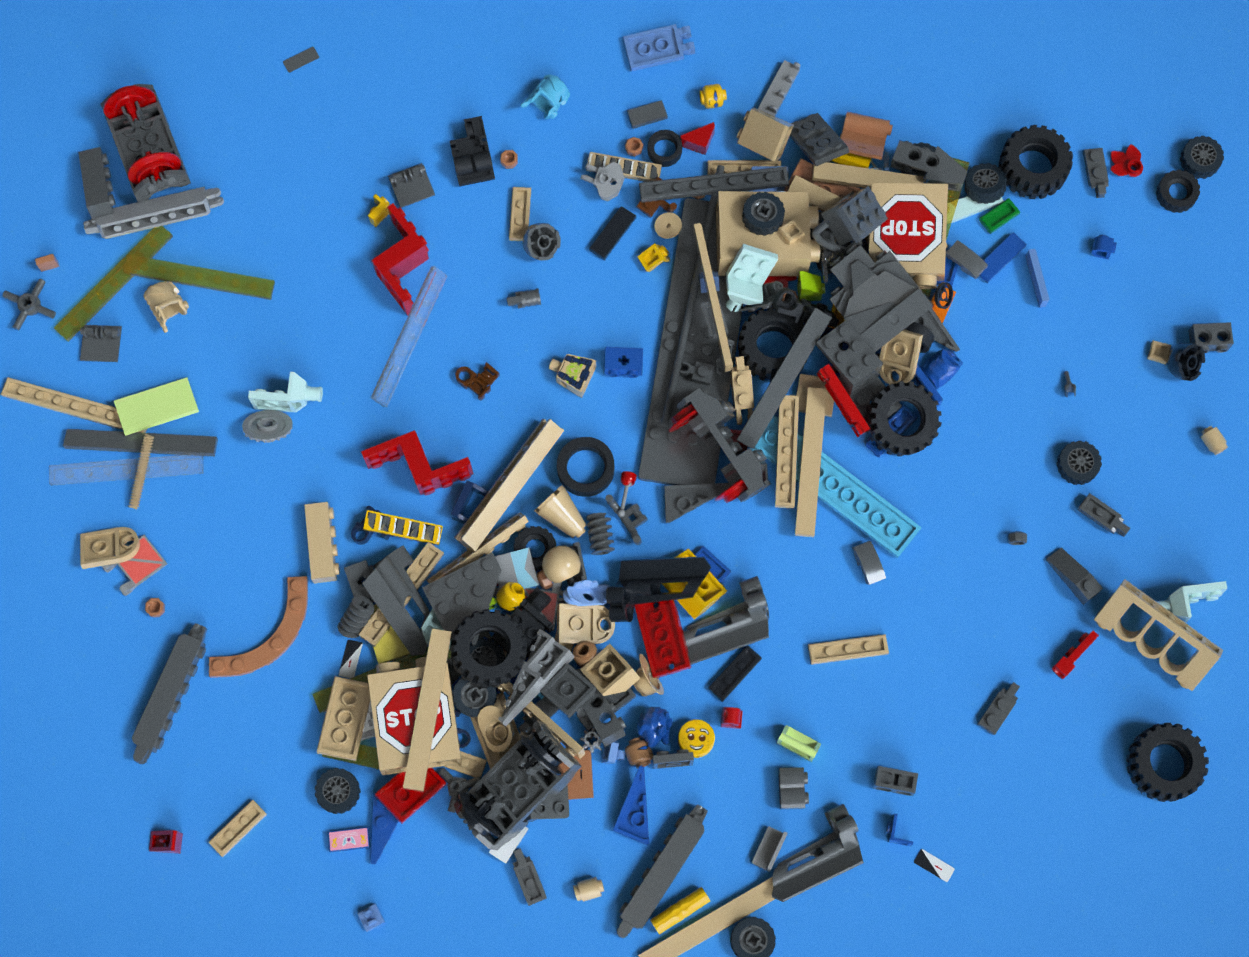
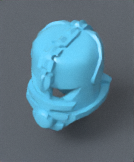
M546 75L520 106L524 108L533 103L545 113V119H554L558 115L557 111L560 108V104L565 105L567 103L570 92H568L569 90L558 76Z

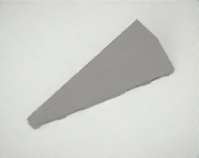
M541 629L538 630V637L535 644L530 648L531 653L527 662L524 661L513 685V693L510 700L507 699L505 703L506 709L502 717L498 719L504 726H507L540 693V690L567 663L569 664L575 658L569 649L555 641L552 636Z

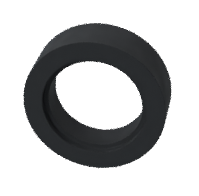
M580 437L573 439L562 448L558 455L557 471L559 480L569 492L578 496L589 497L603 492L612 482L615 471L611 450L606 444L596 438ZM582 450H590L600 455L605 464L602 476L595 482L588 484L573 480L568 474L567 464L575 453Z

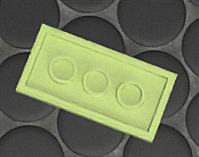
M188 378L114 400L125 436L199 412Z

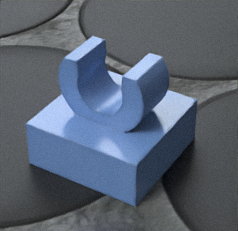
M712 271L716 291H720L718 272ZM703 272L699 274L701 293H707Z
M613 742L604 747L601 763L613 764L616 760H624L626 753L625 751L618 750L619 743Z
M376 904L357 913L366 932L385 923Z

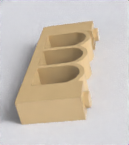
M1126 579L1123 580L1094 619L1102 629H1107L1108 631L1114 629L1115 634L1125 642L1136 641L1137 649L1143 656L1151 659L1159 658L1161 668L1170 675H1177L1176 680L1183 688L1190 689L1191 691L1195 689L1223 653L1220 647ZM1132 603L1151 616L1143 628L1136 632L1126 630L1121 624V617ZM1155 620L1174 632L1172 637L1161 648H1152L1144 641V634ZM1180 636L1195 647L1197 651L1185 664L1175 665L1168 660L1166 652Z

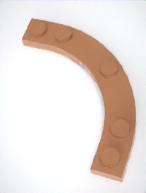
M307 576L288 577L287 607L283 620L276 632L261 646L247 653L235 656L209 657L210 678L234 677L253 673L266 665H270L288 650L297 638L303 620L306 617L308 607Z

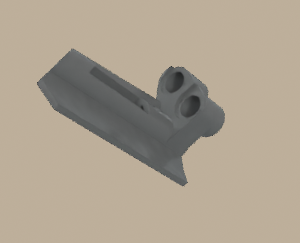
M403 545L374 564L375 570L362 584L411 656L424 655L427 643L421 629H419L404 606L405 599L411 596L425 615L422 626L430 611L404 569L414 560Z
M758 576L739 582L745 599L744 602L687 627V630L684 631V637L691 665L769 638V608ZM721 621L727 624V626L695 637L698 629Z
M844 804L836 806L825 813L828 823L833 830L831 834L778 864L773 873L774 888L772 898L785 902L864 863L856 832L859 831L853 817L849 815ZM811 855L814 856V857H816V858H814V859H812V860H810V861H808V862H806V863H804V864H802V865H800V866H798V867H796V868H794V869L788 871V867H789V866H791V865H793V864H795V863H797V862H799V861H801V860H803V859H805V858H807V857H809V856H811Z

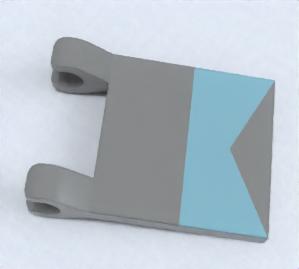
M529 547L495 556L502 571L498 580L499 587L495 589L493 597H496L497 592L508 582L518 583L524 589L539 585Z

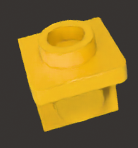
M375 194L373 198L378 206L370 210L368 217L370 223L377 227L389 215L387 207L390 203L383 196L379 197Z
M655 243L637 256L647 272H651L662 262L670 261L668 250L663 245Z

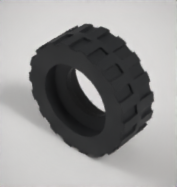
M1173 170L1165 174L1158 184L1156 191L1157 200L1167 211L1169 210L1173 213L1186 212L1197 201L1200 195V184H1198L1197 178L1195 179L1194 175L1188 173V171ZM1175 183L1184 185L1187 189L1186 197L1180 200L1173 198L1169 193L1170 186Z
M530 526V528H525L522 532L520 531L518 537L515 538L514 551L525 549L530 540L538 539L542 541L545 546L544 553L539 557H532L535 571L543 570V558L550 549L556 547V541L552 533H549L546 528Z

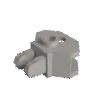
M612 162L605 167L599 168L589 164L585 165L588 171L597 173L594 179L588 175H581L580 179L597 187L602 200L608 202L618 196L625 179L620 164ZM613 181L617 182L615 185H611Z

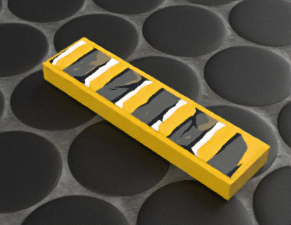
M369 510L366 512L363 530L424 543L429 542L434 545H439L443 526Z

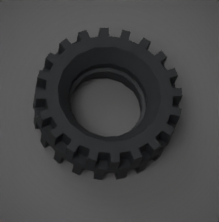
M900 381L886 386L870 399L871 403L866 407L868 413L864 417L870 427L866 432L870 431L872 435L870 440L878 444V449L886 450L889 455L909 456L924 450V448L933 443L932 440L939 434L937 429L941 427L942 422H939V416L942 414L936 407L939 404L938 401H933L931 398L933 394L924 391V386H916L911 381L908 383ZM907 401L918 409L921 419L919 428L914 434L909 436L899 435L889 426L888 412L894 403Z

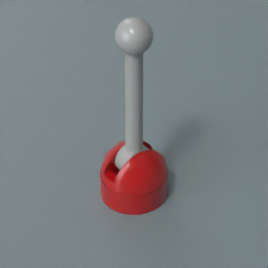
M623 471L621 474V483L625 488L621 508L618 511V516L620 517L625 516L624 508L628 488L635 484L637 477L635 473Z

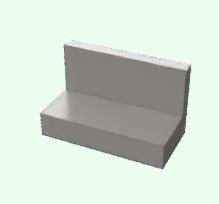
M768 826L751 864L770 872L788 833H782Z

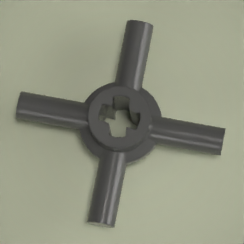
M38 280L31 294L25 293L18 296L6 290L3 292L2 296L18 303L20 314L13 325L14 329L19 331L29 315L33 316L41 313L52 319L55 317L56 312L41 306L40 299L38 298L46 283L44 280Z

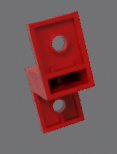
M392 203L387 207L390 219L403 236V239L371 261L376 275L408 316L414 312L412 308L414 303L408 290L401 287L399 279L429 259L427 253L429 249L426 246L427 242L422 235L418 236L415 232L416 227L411 221L407 222L405 219L406 215L401 207L397 208Z
M415 430L361 451L368 469L379 468L383 463L397 461L404 455L420 495H430L435 492V489L450 487L453 485V482L458 480L465 481L474 474L468 457L432 471Z

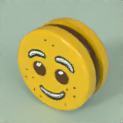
M694 719L686 722L681 727L678 734L679 747L681 750L688 749L689 752H693L694 758L707 755L714 746L715 734L707 722Z

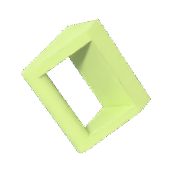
M788 725L785 726L777 741V744L810 762L813 761L821 746V743Z

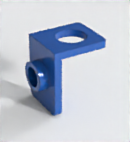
M894 813L892 821L887 824L886 834H889L888 842L911 847L914 843L913 841L894 838L898 815Z

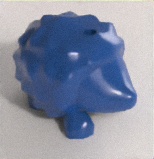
M660 707L646 708L645 712H642L638 718V724L636 725L637 735L642 740H645L650 748L655 747L660 741L664 745H668V733L672 726V718H670L669 712Z

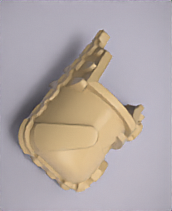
M170 281L159 282L149 286L143 296L164 333L168 332L165 324L167 319L178 313L186 315L189 308L187 301H183L181 296L178 295L179 289Z

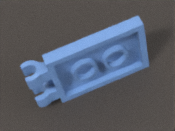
M676 24L623 36L631 72L683 60V54H695L694 42L683 44L682 40L692 37L690 26L677 29Z

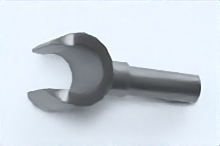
M1065 371V397L1068 398V392H1073L1075 397L1076 385L1071 382L1069 372Z

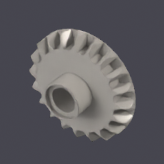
M264 410L249 415L243 421L242 429L245 437H249L250 440L270 443L275 440L280 441V438H286V435L290 434L293 429L292 419L281 411Z

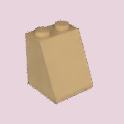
M756 108L747 111L744 117L746 122L744 128H740L737 134L738 144L774 162L781 159L794 124Z

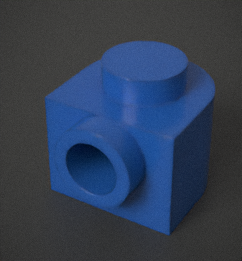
M1099 235L1094 238L1091 253L1095 257L1109 260L1111 253H1115L1117 243L1114 242V238H1109L1107 235Z

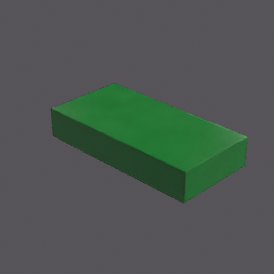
M1008 198L980 217L979 221L992 234L1018 216L1020 211Z

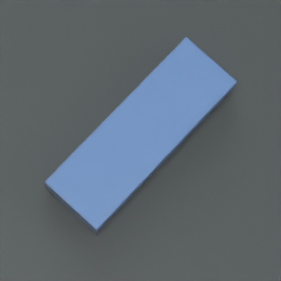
M1030 249L1025 258L1039 308L1046 307L1050 299L1035 249Z

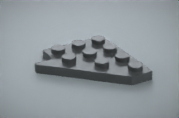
M493 552L422 587L443 630L451 631L452 636L458 624L462 622V619L466 616H471L475 611L483 612V609H489L502 571ZM480 633L472 639L473 646L477 645Z

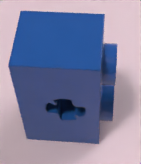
M605 347V375L610 377L627 375L630 378L642 376L643 348ZM622 361H626V365L623 366Z

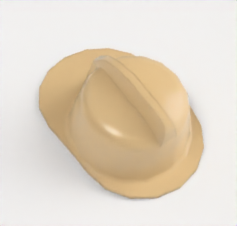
M639 654L641 667L636 673L640 679L633 684L634 687L644 697L655 693L663 695L664 689L660 680L653 678L646 658L643 654Z
M492 705L485 706L478 714L479 728L489 749L498 753L504 752L512 743L514 728L511 723L504 726L498 720L503 715L501 709Z

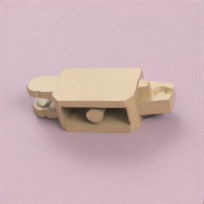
M744 356L735 357L736 367H732V372H730L733 407L736 410L737 425L742 424L741 409H747V418L749 419L754 408L751 370H749V366L744 365Z

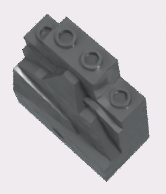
M861 244L858 247L853 245L846 251L848 253L843 259L838 257L831 263L833 267L830 270L844 287L841 289L839 286L832 291L830 300L844 319L848 321L875 353L931 309L933 303L890 250L888 252L882 251L876 256L877 261L874 262Z

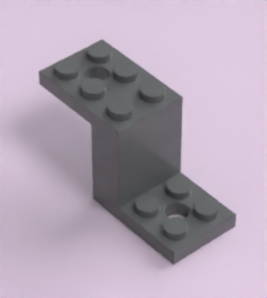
M869 186L857 193H854V191L848 193L821 214L824 220L829 221V228L840 246L852 240L855 243L861 241L888 219L884 209L881 208Z
M845 320L817 341L816 346L839 371L840 382L864 418L868 413L866 407L870 405V399L878 391L886 387L878 378L883 362L848 321ZM846 343L848 349L842 351L838 348V344ZM899 402L894 403L890 407L888 418L902 407Z

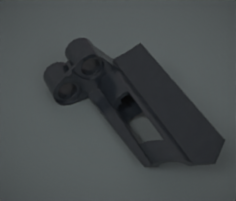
M705 557L621 561L618 582L614 586L607 587L606 599L608 604H610V621L612 623L631 622L633 620L634 605L693 598L712 568ZM688 582L682 592L662 593L660 591L661 583Z

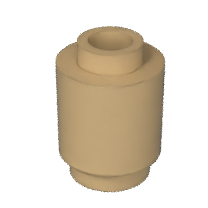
M1210 426L1202 431L1203 435L1200 438L1214 455H1218L1228 448L1226 439L1217 427L1213 428Z
M597 877L579 881L578 884L573 885L577 901L582 900L584 902L601 897V892L604 891L602 880H597Z

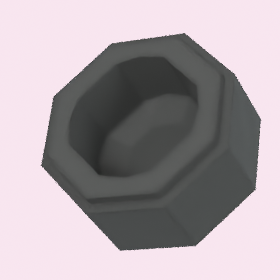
M1021 531L1011 532L1008 535V543L1011 545H1024L1027 543V534Z

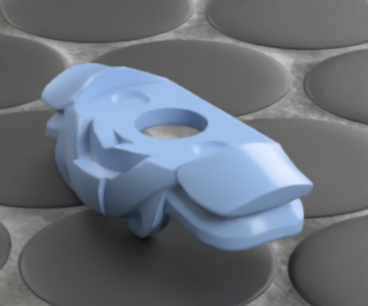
M596 580L578 581L573 586L567 587V590L563 592V598L566 603L577 606L605 605L608 603L606 590L609 585H599ZM583 594H589L593 601L585 599Z

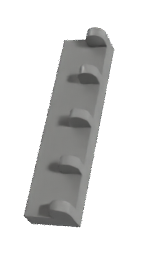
M785 60L783 61L758 110L776 116L800 71L801 65L794 62L792 64Z

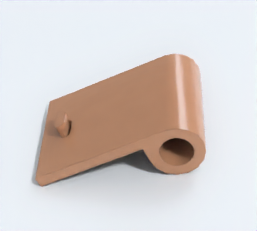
M847 111L841 139L849 147V153L882 160L886 137L891 135L893 125H890L889 120Z
M584 750L586 754L581 759L576 755L574 756L582 767L568 783L569 800L594 798L590 750ZM563 762L560 764L565 773L569 767Z

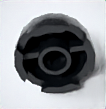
M1194 343L1178 344L1172 348L1168 355V369L1178 379L1193 381L1202 373L1199 370L1202 363H1205V353L1201 346H1197Z

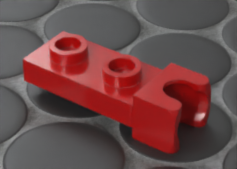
M1094 630L1090 634L1085 632L1078 640L1080 644L1077 648L1072 646L1065 654L1067 658L1063 656L1052 668L1053 672L1061 679H1064L1075 668L1073 663L1099 635Z

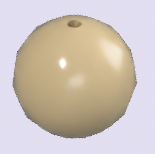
M557 546L550 549L544 556L542 563L545 576L554 583H560L580 572L581 567L578 554L567 546Z

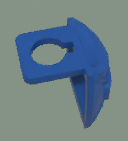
M942 349L933 355L921 370L936 389H939L954 377L960 366L963 365V362L952 350L946 351Z

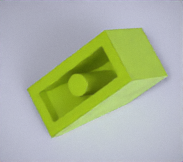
M805 271L799 272L797 282L798 300L800 301L802 298L808 301H821L822 294H825V283H821V276Z

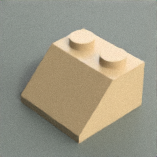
M611 644L607 645L580 669L603 696L625 692L640 679L634 669Z

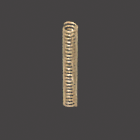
M144 433L145 436L142 440L144 442H142L143 445L141 446L142 451H140L141 454L139 455L141 457H139L140 460H138L139 463L137 464L139 465L137 466L138 469H136L138 472L135 473L137 474L135 475L136 478H134L136 480L134 481L135 484H133L135 487H132L134 490H131L133 492L131 495L133 496H130L132 499H129L132 502H129L131 505H128V507L134 509L140 507L138 504H140L139 501L142 498L141 492L144 489L145 475L147 474V466L151 456L150 451L154 441V436Z

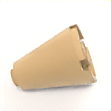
M563 485L534 510L540 517L571 538L575 536L579 538L586 532L584 529L586 523Z

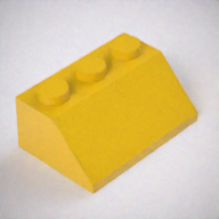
M688 548L675 558L696 556ZM709 571L693 598L678 599L677 601L693 619H696L717 602L727 590ZM688 582L662 583V585L669 592H682Z

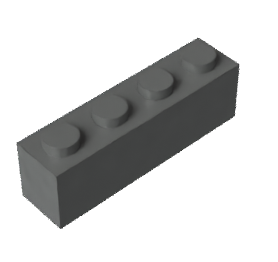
M100 147L78 152L86 207L91 218L113 214V206L116 204L114 196L111 194L113 186L111 181H109V178H111L109 167L106 166L109 164L107 154H103Z

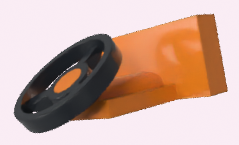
M942 282L937 286L931 301L933 303L932 309L942 323L956 294L948 282Z

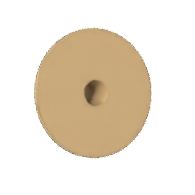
M667 212L661 214L656 219L654 228L661 238L671 239L680 233L682 222L678 215Z

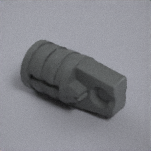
M538 288L530 291L515 292L516 296L507 298L508 306L518 305V309L525 308L526 306L541 305Z

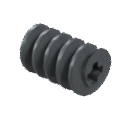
M594 513L586 517L587 521H589L587 526L590 529L588 534L591 536L589 542L592 544L590 546V550L593 551L592 555H604L615 550V548L609 547L610 544L614 543V540L608 539V537L613 536V533L607 532V530L612 528V525H606L607 522L611 521V518L605 517L606 513Z
M355 596L338 623V631L348 638L359 637V633L374 613L373 603L365 596Z

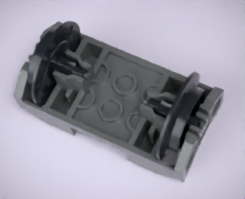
M537 720L527 733L521 731L519 733L520 740L467 793L461 792L458 796L459 801L457 800L453 804L459 818L465 819L463 822L468 824V829L472 831V834L491 850H499L504 844L516 837L528 824L526 818L550 794L557 795L582 767L554 737L551 729L545 722ZM562 762L569 767L565 773L560 766Z

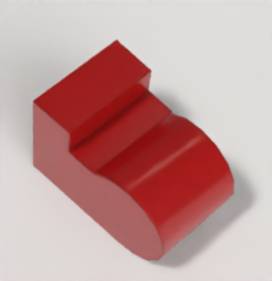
M723 707L721 727L741 729L743 711L739 708Z

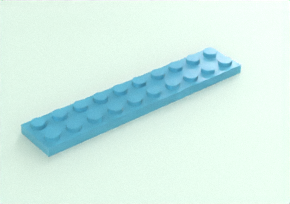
M773 416L755 448L761 449L767 459L777 466L779 419ZM799 434L797 436L796 481L798 483L800 480L803 437ZM821 453L818 498L898 558L922 527L826 454Z

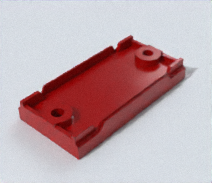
M828 364L821 368L817 375L822 382H826L825 388L848 424L853 425L852 430L859 437L868 431L870 427L831 366Z
M674 600L634 605L653 678H660L691 669L689 652ZM655 603H658L657 608H654ZM671 664H674L673 669H670Z

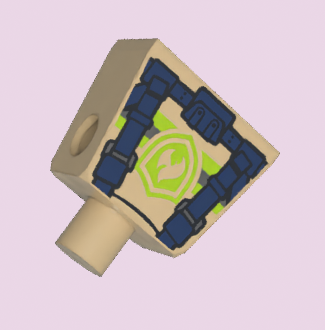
M566 354L563 362L552 359L549 369L557 372L556 382L583 398L597 366L596 360Z

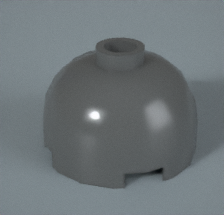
M536 223L525 231L522 244L525 252L530 257L536 260H549L554 257L553 255L556 253L557 248H560L561 238L559 232L550 224Z

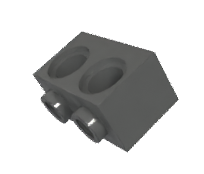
M1231 322L1193 324L1188 330L1190 343L1201 346L1204 353L1209 351L1227 352L1234 344ZM1217 336L1223 337L1224 341H1220ZM1198 337H1203L1205 342H1201Z
M878 766L875 772L873 789L913 796L916 792L918 773Z

